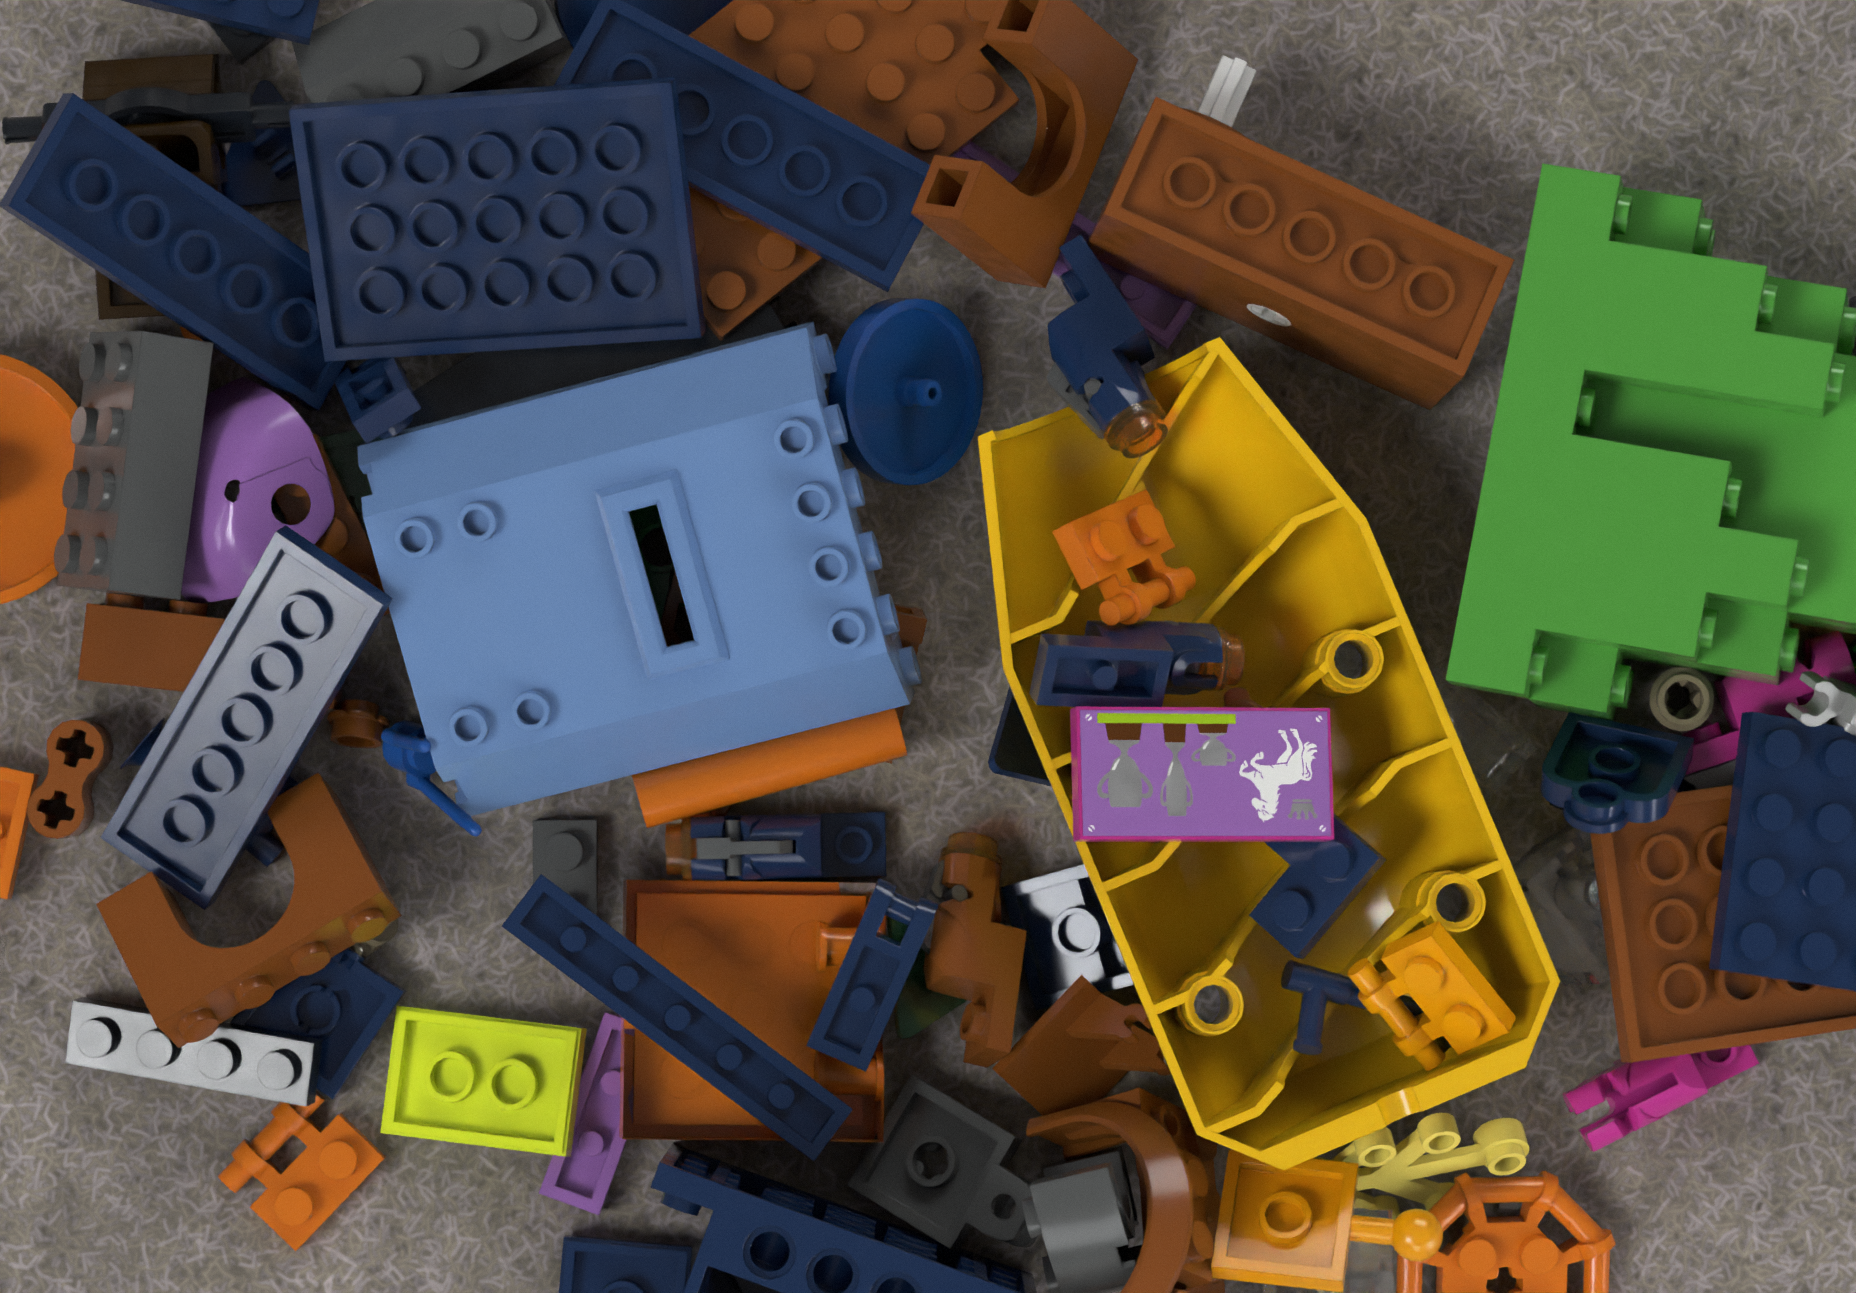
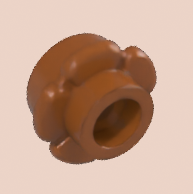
M344 700L341 702L340 710L331 711L327 715V720L332 725L330 740L335 744L350 748H377L382 744L381 734L383 729L390 727V720L385 716L378 715L379 706L373 702Z

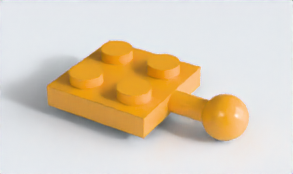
M1228 1150L1211 1263L1212 1278L1343 1293L1350 1241L1392 1245L1395 1251L1403 1258L1410 1261H1424L1432 1257L1439 1250L1443 1240V1231L1438 1219L1424 1209L1406 1210L1399 1214L1396 1219L1354 1215L1359 1178L1358 1163L1312 1158L1283 1171L1235 1150Z

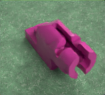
M1832 631L1805 640L1802 645V651L1805 656L1803 664L1799 663L1796 657L1793 673L1781 671L1778 685L1720 675L1714 681V685L1730 730L1722 733L1719 723L1716 722L1682 733V736L1694 738L1692 761L1685 775L1736 758L1742 713L1758 712L1796 719L1785 710L1787 704L1805 705L1812 699L1814 689L1799 680L1802 672L1812 671L1822 677L1827 676L1856 685L1853 662L1842 634L1839 631Z
M1750 1045L1633 1063L1621 1062L1620 1058L1614 1061L1615 1066L1563 1093V1098L1569 1112H1574L1576 1115L1607 1100L1610 1106L1609 1112L1578 1129L1591 1151L1595 1152L1708 1093L1707 1089L1759 1064Z

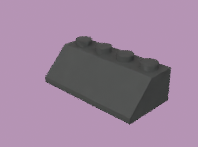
M374 0L313 30L310 45L292 42L304 89L310 103L483 91L571 48L557 16L553 0Z

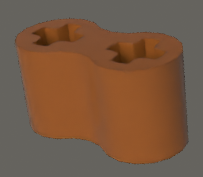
M69 720L62 722L52 730L47 739L46 747L49 760L48 774L44 782L33 791L27 805L29 822L39 834L47 838H71L84 832L92 822L95 808L92 799L93 783L97 776L107 768L113 757L114 746L111 735L103 726L93 721ZM86 732L85 743L88 746L94 747V753L91 759L80 758L77 765H75V754L72 751L66 750L67 742L69 739H80L83 733ZM64 794H67L66 805L75 809L74 817L72 820H60L56 826V815L53 812L47 811L48 803L50 800H61Z

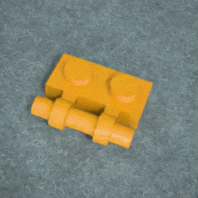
M1439 921L1388 943L1381 960L1389 970L1379 973L1367 958H1363L1353 964L1347 972L1349 978L1360 990L1357 996L1371 1014L1379 1013L1394 1031L1392 1040L1405 1056L1413 1055L1426 1071L1436 1068L1443 1062L1446 1056L1434 1041L1435 1039L1444 1036L1459 1055L1509 1033L1516 1018L1514 1013ZM1409 993L1424 1013L1414 1016L1399 997Z

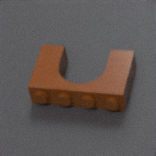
M998 0L983 40L1020 70L1031 86L1037 110V129L1030 157L1020 174L1010 183L984 161L934 155L911 214L997 281L1046 288L1061 252L1059 247L1064 245L1138 59L1071 0Z
M319 772L277 796L267 812L292 861L294 888L289 905L282 917L268 932L256 940L230 948L210 947L199 943L174 894L152 871L96 904L156 1026L178 1048L187 1043L198 1042L209 1037L222 1022L244 1009H253L263 1005L272 998L276 990L300 976H307L320 971L330 962L332 957L355 943L374 939L385 930L387 924L402 916L339 797Z

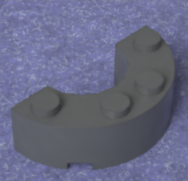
M1122 1146L1047 1164L1043 1169L1045 1177L1036 1179L1030 1184L1032 1197L1023 1198L1022 1206L1030 1237L1043 1235L1047 1256L1042 1257L1049 1292L1112 1293L1123 1290L1135 1268L1142 1245L1130 1247L1129 1239L1135 1238L1134 1225H1138L1139 1222Z

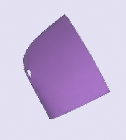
M241 377L210 392L206 398L181 594L188 602L208 603L238 597L277 530L286 525L315 544L333 520L335 507L332 487L310 428L299 413L283 398L246 377ZM232 480H239L240 492L236 496L237 500L231 502L225 495L226 486ZM286 484H296L304 488L311 502L310 512L307 517L294 525L281 523L275 518L271 509L273 494L278 488Z

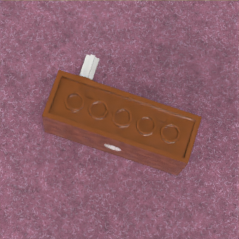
M1224 55L1221 56L1197 112L1180 108L1155 97L1132 141L1088 239L1087 244L1096 258L1101 262L1427 410H1431L1464 377L1514 259L1250 140L1232 128L1257 73L1255 69L1246 66L1247 62L1236 57L1233 60Z

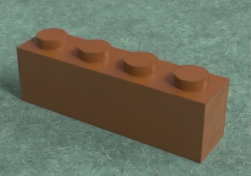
M106 593L105 605L91 603L86 605L78 680L184 692L225 619L207 617L208 604L170 600L168 612L143 610L145 597ZM343 685L329 709L340 710Z

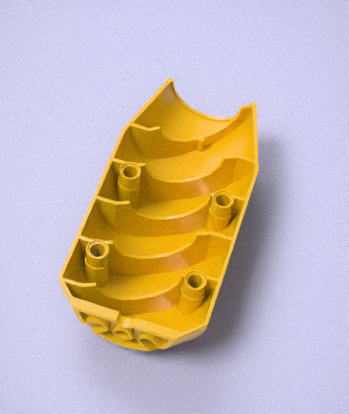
M1218 337L1204 343L1192 352L1144 374L1149 390L1157 400L1156 404L1160 409V413L1144 432L1128 442L1114 446L1108 443L1106 439L1098 438L1070 407L1000 431L991 430L977 436L1002 668L1072 837L1070 709L1074 707L1036 705L1029 692L1041 634L1084 636L1088 620H1102L1099 614V607L1105 599L1097 584L1081 591L1052 532L1059 527L1146 489L1155 507L1161 513L1165 527L1175 545V548L1161 556L1168 567L1176 569L1185 566L1190 568L1195 574L1196 584L1192 590L1186 592L1184 599L1180 603L1166 609L1153 607L1150 615L1139 622L1168 620L1177 623L1213 624L1219 631L1223 651L1222 663L1204 662L1205 673L1215 675L1218 679L1215 688L1211 691L1202 690L1191 695L1165 694L1162 707H1223L1225 705L1224 694L1234 687H1242L1248 690L1253 701L1264 708H1330L1333 813L1379 852L1386 861L1304 959L1296 958L1249 916L1290 866L1265 842H1075L1195 1133L1198 1136L1284 1171L1383 1129L1403 1117L1425 1111L1526 1068L1559 986L1560 979L1367 518L1229 347ZM1132 569L1127 570L1132 581L1138 583ZM1346 642L1353 645L1361 654L1363 666L1360 676L1356 679L1343 676L1335 666V652L1342 643ZM1448 884H1453L1457 887L1462 899L1460 912L1452 922L1444 919L1436 906L1438 893ZM1439 921L1516 1016L1509 1033L1459 1055L1451 1046L1445 1052L1446 1056L1443 1062L1436 1068L1426 1071L1413 1055L1405 1056L1392 1040L1394 1031L1379 1013L1371 1014L1368 1010L1327 1001L1321 1039L1323 1045L1322 1052L1318 1055H1307L1293 1049V1042L1297 1037L1303 994L1282 988L1281 977L1284 967L1289 960L1348 976L1347 972L1353 964L1363 958H1367L1379 973H1383L1389 970L1381 960L1388 943ZM1214 985L1220 996V1010L1212 1023H1205L1195 1013L1194 1001L1201 989Z

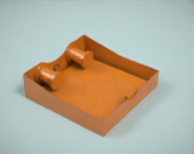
M623 880V936L851 1107L853 1110L830 1141L883 1142V1035L866 1071L806 1046L866 909V896H843L840 892L839 883L857 882ZM884 916L878 930L883 935H886V916ZM621 1017L620 1138L785 1141ZM634 1029V1036L624 1033V1030ZM633 1086V1114L631 1118L628 1097Z

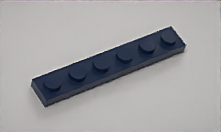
M542 874L503 923L502 927L813 1162L853 1110Z

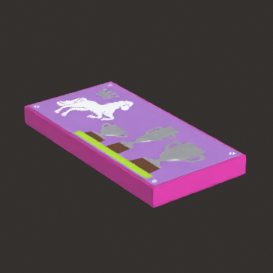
M1076 706L1070 709L1073 842H1327L1334 840L1330 708Z

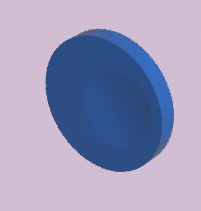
M891 298L872 305L855 319L844 334L835 354L837 371L830 373L829 406L839 405L848 436V442L842 443L840 446L851 463L863 474L874 480L900 485L925 484L947 473L963 456L974 436L983 400V376L979 354L969 331L962 321L951 310L935 301L917 298Z

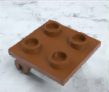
M1083 975L1011 1048V1053L1003 1057L992 1068L1043 1116L1102 1099L1128 1071L1154 1072L1162 1076L1171 1074L1168 1066L1164 1063V1056L1156 1037L1133 1025L1134 1022L1140 1021L1148 1029L1152 1028L1143 1006L1137 1003L1128 1006L1118 1003L1101 994Z

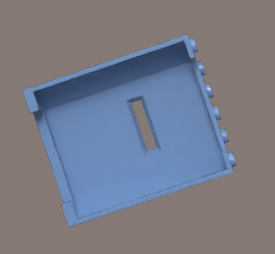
M814 322L408 428L389 438L382 439L378 436L367 444L364 442L357 446L359 467L363 474H367L372 495L361 497L363 520L384 593L393 598L388 607L426 739L431 744L430 752L433 763L443 782L455 780L458 790L455 793L456 805L460 806L470 816L911 703L915 694L913 685L922 683L919 663L913 646L902 647L898 633L900 631L898 616L890 593L881 596L874 575L875 570L882 569L879 546L873 531L864 533L862 531L856 509L865 505L862 484L855 467L845 469L839 444L848 442L844 418L838 404L828 406L824 392L829 386L828 374L837 371L835 356L828 335L817 336ZM656 504L694 640L668 647L629 511Z

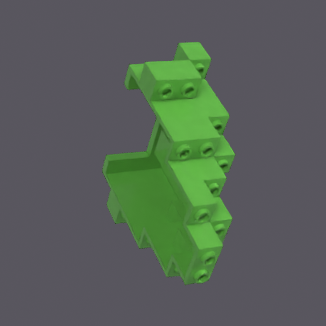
M1542 163L1446 681L1451 685L1528 698L1539 708L1566 713L1571 712L1613 721L1616 707L1628 708L1632 690L1634 671L1631 670V666L1624 665L1625 658L1671 667H1688L1699 672L1778 685L1781 671L1793 673L1800 639L1799 629L1789 628L1790 623L1856 634V356H1852L1856 337V308L1848 307L1846 288L1768 276L1767 266L1712 257L1716 230H1713L1714 219H1708L1705 216L1702 199L1624 187L1622 178L1619 175Z

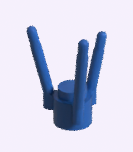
M403 720L395 723L391 728L383 730L381 734L383 740L382 750L388 765L405 772L408 786L420 790L470 835L479 836L482 832L480 825L430 781V775L436 772L430 752L431 744L426 739L423 725L414 721Z

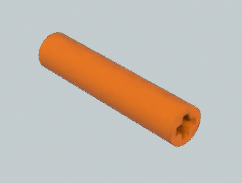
M895 708L634 774L632 778L646 827L650 828L907 756V750Z

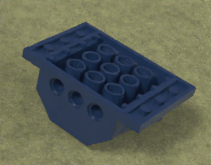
M674 1143L659 1162L650 1187L663 1192L660 1203L675 1210L698 1216L702 1206L713 1210L684 1293H1037L1033 1274L962 1248L958 1252L951 1250L927 1235Z

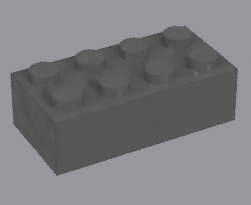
M147 331L90 332L89 343L84 346L79 361V374L84 381L81 406L75 411L71 423V439L75 444L73 468L65 478L62 491L63 504L67 508L64 534L59 537L54 552V565L57 572H59L57 586L131 596L180 600L214 343Z

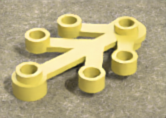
M1435 1113L1423 1118L1418 1123L1417 1129L1396 1146L1391 1130L1385 1127L1354 1140L1353 1143L1331 1160L1358 1163L1359 1167L1361 1165L1366 1166L1359 1168L1354 1215L1396 1219L1401 1214L1396 1198L1388 1195L1373 1197L1359 1191L1375 1188L1422 1203L1428 1211L1454 1183H1437L1424 1177L1482 1165L1488 1167L1489 1172L1494 1175L1513 1174L1525 1166L1526 1156L1529 1153V1144L1523 1124L1519 1120L1514 1118H1498L1482 1124L1474 1132V1145L1455 1148L1461 1141L1455 1117L1449 1113ZM1314 1157V1158H1313V1159L1329 1160V1159H1326V1158H1323V1157Z

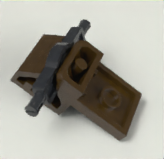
M219 54L85 61L82 95L84 101L221 194V183L228 181L225 143L253 142L256 140L257 129L291 127L289 109L294 106L293 100L289 102L254 104L250 92L221 93ZM57 103L44 104L42 116L3 117L2 132L5 144L35 142ZM95 270L99 320L165 316Z

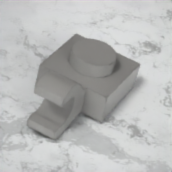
M1812 671L1802 672L1799 680L1814 689L1813 697L1807 704L1801 706L1795 703H1788L1785 710L1809 727L1822 725L1834 717L1832 723L1835 726L1844 727V731L1856 736V685L1827 676L1822 677Z

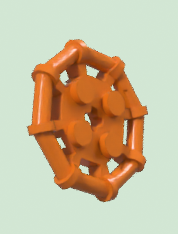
M1541 1171L1538 1176L1470 1177L1465 1172L1454 1177V1185L1428 1210L1438 1219L1443 1232L1464 1212L1469 1221L1462 1229L1464 1234L1453 1245L1449 1242L1442 1250L1439 1249L1436 1254L1424 1261H1410L1397 1253L1396 1293H1422L1423 1263L1436 1266L1435 1293H1496L1494 1290L1486 1289L1487 1280H1493L1498 1277L1499 1268L1508 1267L1509 1274L1516 1278L1514 1288L1510 1289L1508 1293H1567L1568 1264L1584 1260L1583 1293H1609L1610 1250L1616 1245L1611 1230L1602 1229L1559 1185L1557 1175ZM1523 1202L1519 1216L1486 1217L1483 1203ZM1549 1211L1574 1237L1556 1246L1537 1226L1545 1213Z

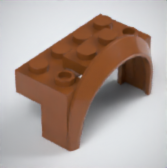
M1138 1087L1082 1106L1029 1119L1026 1136L1034 1137L1039 1135L1062 1146L1063 1158L1065 1160L1074 1159L1125 1142L1133 1150L1139 1177L1144 1240L1135 1268L1120 1293H1225V1279L1212 1278L1211 1271L1221 1203L1220 1195L1216 1189L1214 1168L1217 1143L1195 1133L1186 1110Z

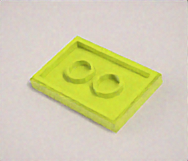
M396 1006L380 1133L571 1157L587 1029Z

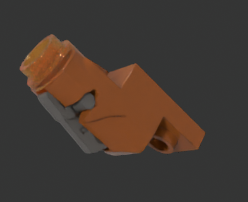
M958 832L949 835L947 846L940 850L938 863L932 868L924 892V898L939 904L921 945V948L926 952L924 975L926 987L929 990L972 1001L966 1006L960 1023V1038L966 1041L963 1062L988 1068L1011 1053L1027 930L1000 924V878L1003 858L998 854L999 843L987 835L973 832Z

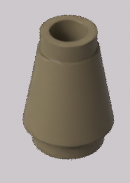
M1676 667L1665 671L1655 680L1650 691V707L1655 718L1663 726L1675 731H1688L1697 728L1707 720L1713 709L1714 692L1708 679L1699 671L1688 667ZM1677 684L1684 688L1686 698L1681 706L1670 708L1666 704L1670 699L1667 689Z

